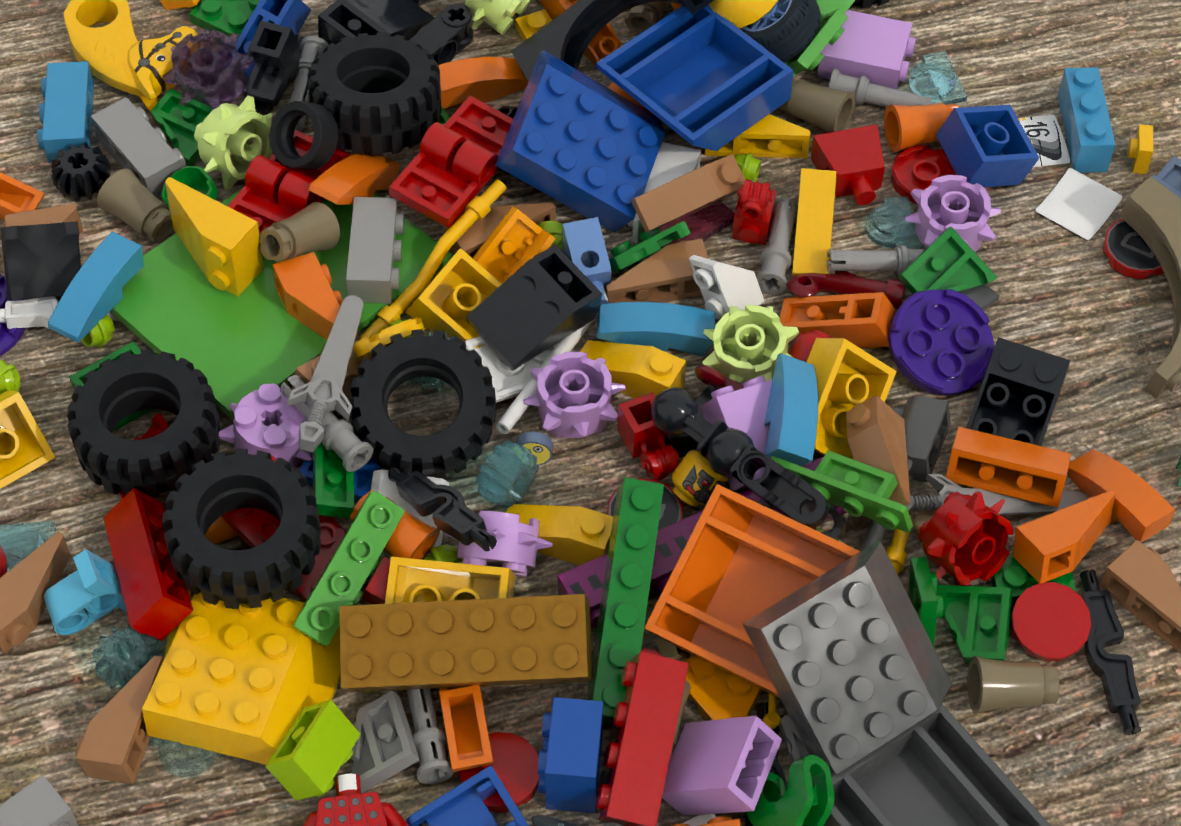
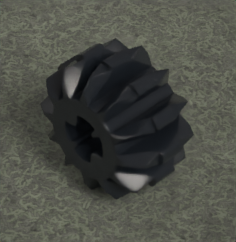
M86 142L78 148L71 143L70 150H59L58 158L51 160L53 185L56 186V189H59L64 198L72 196L76 202L85 196L91 200L92 195L99 193L104 182L111 176L109 159L106 155H103L99 146L90 148Z

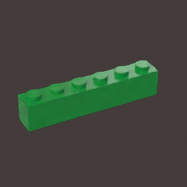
M627 477L620 484L616 494L592 659L593 681H589L587 700L603 701V724L613 726V717L618 701L624 702L627 686L621 685L624 666L627 661L632 662L633 658L641 652L664 484Z

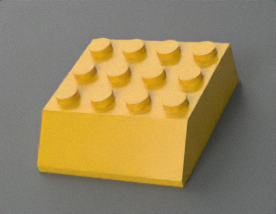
M202 592L194 594L191 600L193 611L181 622L142 707L147 735L266 765L304 707L333 700L341 679L340 626L330 643L322 646L293 628V622L305 604L304 602L282 598L273 603L271 598L261 601L262 607L250 609L249 603H240L238 609L226 608L225 602L221 600L216 605L204 601Z

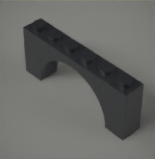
M579 0L511 52L528 82L540 52L543 50L578 70L581 58L594 36L612 19L628 9L644 3L667 1L685 7L692 15H695L714 0Z

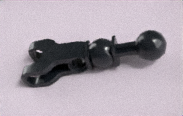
M673 387L663 389L655 396L650 406L651 418L659 431L672 436L688 435L699 443L696 451L708 461L709 466L716 473L726 477H735L740 483L745 484L757 496L786 517L814 530L825 520L827 515L833 517V528L828 532L821 533L838 541L843 537L847 527L844 516L817 489L766 454L759 452L754 447L753 441L747 433L739 429L729 428L721 420H717L712 425L698 414L696 399L689 391ZM766 467L764 475L760 479L753 480L755 472L760 468Z

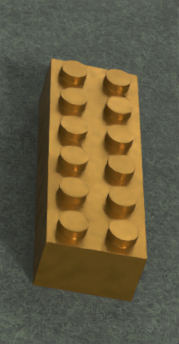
M585 594L339 606L341 689L348 692L593 681L590 600Z

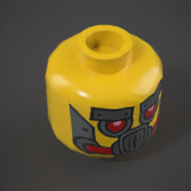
M691 450L672 474V481L675 485L673 491L687 504L698 507L699 504L706 505L716 484L724 487L729 477L716 473L702 455L696 450Z

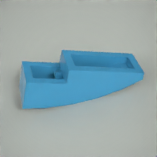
M111 232L94 250L67 287L48 321V328L79 343L123 299L122 287L144 267L142 245Z
M657 302L600 304L597 311L596 338L615 343L653 346L665 352L672 348L702 357L713 345V341L703 332L705 329H715L714 311L692 306Z
M780 353L776 359L764 425L770 427L765 454L770 458L775 456L803 466L813 461L816 442L818 390L815 368L812 364Z

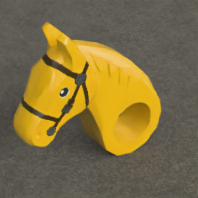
M71 0L64 11L67 33L75 59L78 62L89 61L92 75L116 89L139 96L150 113L158 103V95L167 92L169 89H174L182 75L198 60L203 52L200 36L194 29L187 26L179 27L170 35L161 38L137 41L127 0ZM100 22L110 23L106 26L98 28L89 27L93 24Z

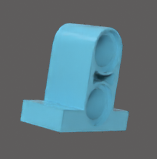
M87 549L73 557L77 570L50 587L43 595L54 631L57 634L70 635L77 633L117 607L127 612L115 566Z

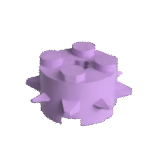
M945 175L933 179L931 185L925 190H912L911 195L918 204V211L906 216L905 221L915 223V232L920 242L925 245V249L945 229L951 226L976 253L981 247L983 240L993 241L996 238V235L988 226L989 217L1001 213V209L991 207V198L982 185L978 183L970 184L966 182L967 177L962 175Z
M564 352L552 357L550 364L545 368H533L531 370L532 376L537 381V393L523 401L526 405L538 406V414L543 423V430L549 431L552 436L558 439L565 437L582 438L602 432L607 426V421H616L618 419V414L611 405V395L626 388L625 384L611 383V374L605 365V359L598 358L592 360L587 358V353Z
M274 383L263 384L258 390H254L243 397L239 404H230V408L234 412L233 425L219 431V438L233 443L236 450L248 449V454L256 455L257 451L271 453L276 460L279 457L290 462L292 469L300 465L303 459L307 461L313 459L309 451L299 449L298 433L300 423L307 421V419L294 405L287 406L288 399L281 394L278 385Z
M480 510L479 516L484 519L487 532L495 536L497 540L496 546L493 549L489 547L490 551H484L474 542L467 546L458 542L456 559L462 561V564L510 568L516 577H527V569L535 568L537 550L552 547L553 543L538 538L540 521L536 518H530L528 525L519 522L520 515ZM444 533V535L455 539L454 537L448 535L447 533Z

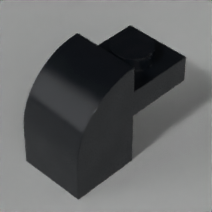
M260 21L248 48L255 61V65L243 93L245 97L247 95L254 97V101L277 107L287 83H294L299 67L300 47L291 28Z

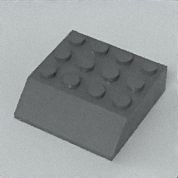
M880 541L875 542L743 623L808 753L823 759L828 764L830 772L834 775L842 772L937 711L952 684Z
M942 703L934 713L842 772L831 776L835 801L831 814L824 826H1051Z

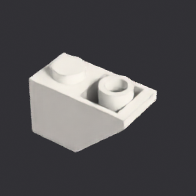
M697 255L689 258L694 272V281L700 287L705 300V309L714 311L716 320H720L727 312L730 315L729 307L736 306L740 310H745L746 305L759 306L765 301L754 271Z

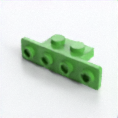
M816 0L821 12V22L815 37L800 54L784 62L794 70L793 78L796 74L807 69L812 71L824 57L821 51L828 43L833 45L843 34L844 29L841 26L848 19L845 13L855 0Z
M829 450L815 471L771 456V459L817 489L829 503L841 507L848 514L855 517L862 515L873 519L888 530L899 529L909 533L913 527L907 507L889 500L898 485L894 474Z
M376 491L368 494L293 622V628L322 646L330 643L340 626L339 606L357 605L362 596L360 589L367 577L370 578L382 561L380 555L404 515L403 508Z

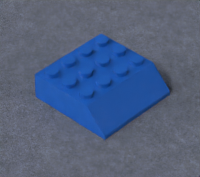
M709 5L695 15H692L685 7L681 6L596 63V68L691 145L713 151H718L791 99L794 70L729 20L714 12Z
M543 50L540 52L495 166L589 219L598 217L601 226L615 233L635 217L636 210L631 200L644 193L665 136V131L657 116Z

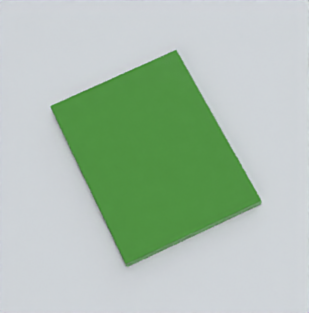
M242 188L221 203L228 206ZM376 193L374 194V197L381 198ZM324 199L322 203L333 211L338 220L340 238L338 244L333 249L314 253L320 265L326 264L332 279V284L330 285L332 290H338L344 300L347 297L346 274L353 204L337 205ZM405 216L404 234H397V240H402L401 262H395L394 268H400L399 290L392 289L391 304L416 279L437 244L434 239ZM175 233L143 255L144 267L122 287L123 299L111 310V314L158 355L164 351L175 354L177 361L180 358H185L193 363L194 369L201 370L206 376L208 385L212 388L216 406L234 421V412L230 408L231 403L239 404L243 397L254 390H258L263 384L274 383L281 387L283 382L287 385L291 384L287 379L295 375L297 367L320 356L327 340L286 312L275 288L272 264L279 262L267 260L262 254L264 269L237 297L226 290L220 291L207 280L179 236ZM449 251L445 256L444 260L442 261L441 265L439 266L438 270L436 271L434 277L448 262V260L453 256V254H451ZM363 303L364 306L357 334L376 320L375 315L385 305L390 306L391 304Z

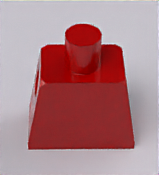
M877 124L813 136L812 163L817 170L836 171L835 196L853 195L858 205L871 203L876 198L875 190L882 187L884 175V159Z

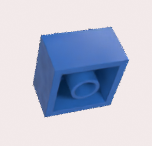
M1011 105L954 108L936 134L956 174L967 177L966 182L970 184L978 183L983 187L1020 185L1039 160L1036 150Z
M553 697L552 713L544 712L542 737L544 739L543 750L539 751L538 793L545 794L546 809L595 813L603 742V701Z

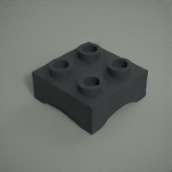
M78 221L1 227L7 299L19 300L63 296L67 287L81 268Z

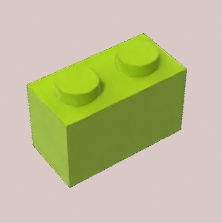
M332 700L304 707L265 767L296 801L314 796L321 797L333 787L335 783L333 778L340 767L351 758L353 754L352 748L361 733Z

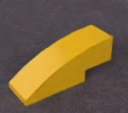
M801 168L792 277L802 273L828 274L827 260L830 257H827V252L831 247L836 171Z

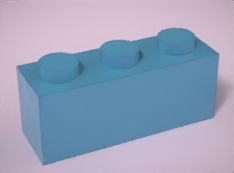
M89 61L47 63V76L41 78V91L43 98H45V103L39 104V115L43 129L37 130L39 149H45L48 163H52L51 160L58 158L59 150H70L71 143L78 148L86 142L91 148L94 81Z
M1065 68L1058 92V100L1072 169L1079 173L1108 172L1115 148V141L1099 68Z

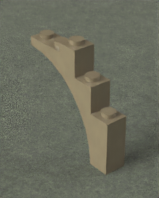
M1149 176L1129 195L1119 216L1140 234L1155 254L1167 278L1173 300L1174 329L1170 349L1165 360L1155 371L1145 388L1148 393L1157 399L1166 389L1172 392L1181 383V199L1152 176Z

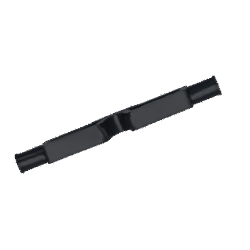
M394 466L395 470L393 468L390 469L388 478L396 483L400 497L408 502L422 517L433 513L432 518L437 529L454 537L465 546L474 542L484 551H490L489 547L493 549L496 546L497 540L495 536L487 532L484 519L466 506L462 494L457 489L447 485H437L419 471L408 474L399 466Z
M1091 569L1090 572L1085 570L1080 573L1085 591L1082 594V598L1090 611L1091 629L1084 646L1085 656L1092 671L1101 678L1110 712L1119 713L1125 735H1130L1131 732L1134 735L1141 731L1135 712L1141 700L1135 682L1132 658L1128 655L1109 654L1104 650L1106 647L1120 644L1124 638V630L1114 610L1110 592L1100 589L1095 570Z

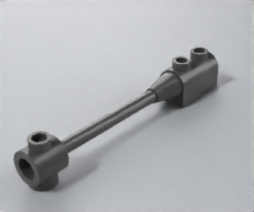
M912 396L907 400L904 408L895 406L893 410L905 421L909 483L912 479L928 482L925 478L927 474H932L951 425L949 402L924 396ZM873 519L860 551L880 541L885 528Z

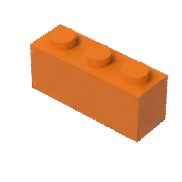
M958 427L946 478L954 483L1059 508L1071 453Z

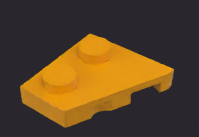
M691 654L690 658L685 659L684 662L689 663L686 681L691 685L688 699L696 703L698 712L706 721L747 717L750 715L762 691L761 689Z

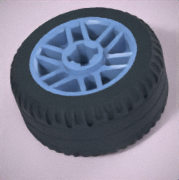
M778 0L766 15L755 23L740 28V30L782 62H786L800 54L811 43L819 29L821 12L816 0Z

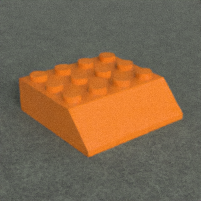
M716 484L644 629L683 651L780 698L743 623L861 551Z

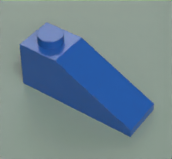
M260 0L220 70L246 84L255 65V61L248 48L260 21L291 28L294 34L297 35L311 9L301 0Z

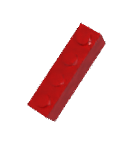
M133 488L103 519L114 559V566L121 586V594L124 598L128 614V622L136 632L147 634L162 641L193 611V607L184 580L177 577L169 557L162 525L163 513L165 512L163 502Z
M642 651L633 658L632 662H626L621 679V685L627 686L624 702L618 701L613 717V726L618 727L615 743H609L604 760V766L610 768L607 784H600L596 797L595 807L601 809L599 821L615 822L625 826L657 825L689 663Z

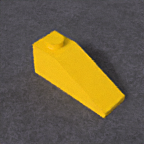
M768 114L718 151L705 149V156H728L731 154L735 156L752 153L754 157L808 158L810 130Z
M587 340L580 352L587 353V358L605 359V365L611 374V383L625 384L626 389L620 392L634 399L652 392L656 396L663 389L673 387L683 389L685 387L686 360L653 346Z
M509 504L506 513L520 515L519 522L529 525L530 518H536L540 521L538 538L553 544L552 547L538 549L537 552L579 566L608 553L613 516L581 506Z

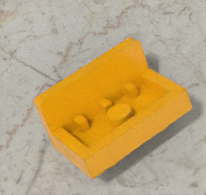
M512 206L473 259L503 284L528 260L550 248L555 237L539 227L519 209Z

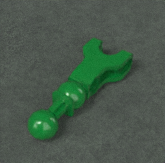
M807 755L795 760L789 767L787 789L781 777L769 772L763 787L767 797L762 789L755 810L748 811L747 817L753 826H824L831 814L835 801L832 777L828 764L815 755Z

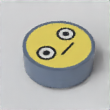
M531 431L517 437L514 453L520 462L526 465L539 466L546 464L552 458L553 442L547 435Z

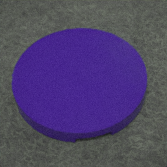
M947 288L945 290H926L914 293L898 307L889 325V349L900 372L918 388L937 395L961 394L984 379L995 347L992 332L988 325L990 320L984 311L969 297Z

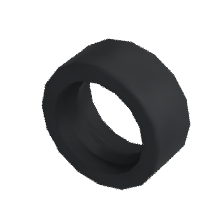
M303 101L286 103L277 111L271 122L269 137L270 146L275 158L284 166L294 169L314 170L324 166L334 154L338 141L337 123L332 113L324 106ZM304 115H308L313 124L314 138L309 151L301 157L295 149L293 136L299 120Z

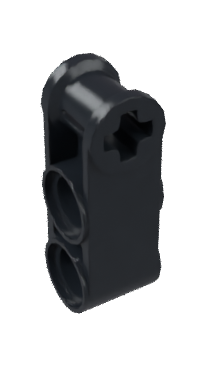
M463 4L449 5L429 24L423 26L408 42L413 40L419 43L423 49H426L434 57L438 65L451 62L460 51L473 41V31L469 27L472 13Z

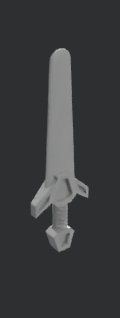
M350 295L342 301L311 381L291 390L287 406L306 402L311 408L307 421L300 423L299 449L313 452L321 443L324 435L322 423L326 413L336 410L349 421L352 404L342 389L364 306L363 300L358 296Z
M927 474L925 479L939 494L928 496L910 495V504L906 507L908 512L920 510L935 511L943 505L945 498L950 493L958 491L962 495L973 496L975 492L980 491L986 506L990 508L1001 499H1004L1005 502L998 514L1012 515L1055 512L1087 500L1089 497L1080 491H1063L1059 508L978 488H962L942 474Z

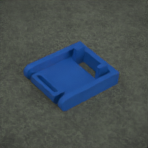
M491 765L406 819L409 826H421L426 822L427 826H498L483 802L493 794L498 793L514 819L505 826H529Z

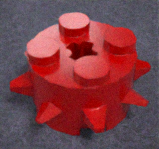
M958 491L953 492L945 498L943 505L935 511L931 519L922 524L919 529L918 539L923 542V551L927 559L939 567L936 572L937 580L948 573L953 576L956 586L970 585V581L978 578L986 581L1000 570L1010 551L1005 549L1008 535L1014 534L1010 521L998 514L1005 502L1004 499H1001L989 508L985 505L980 491L975 492L973 496L962 495Z

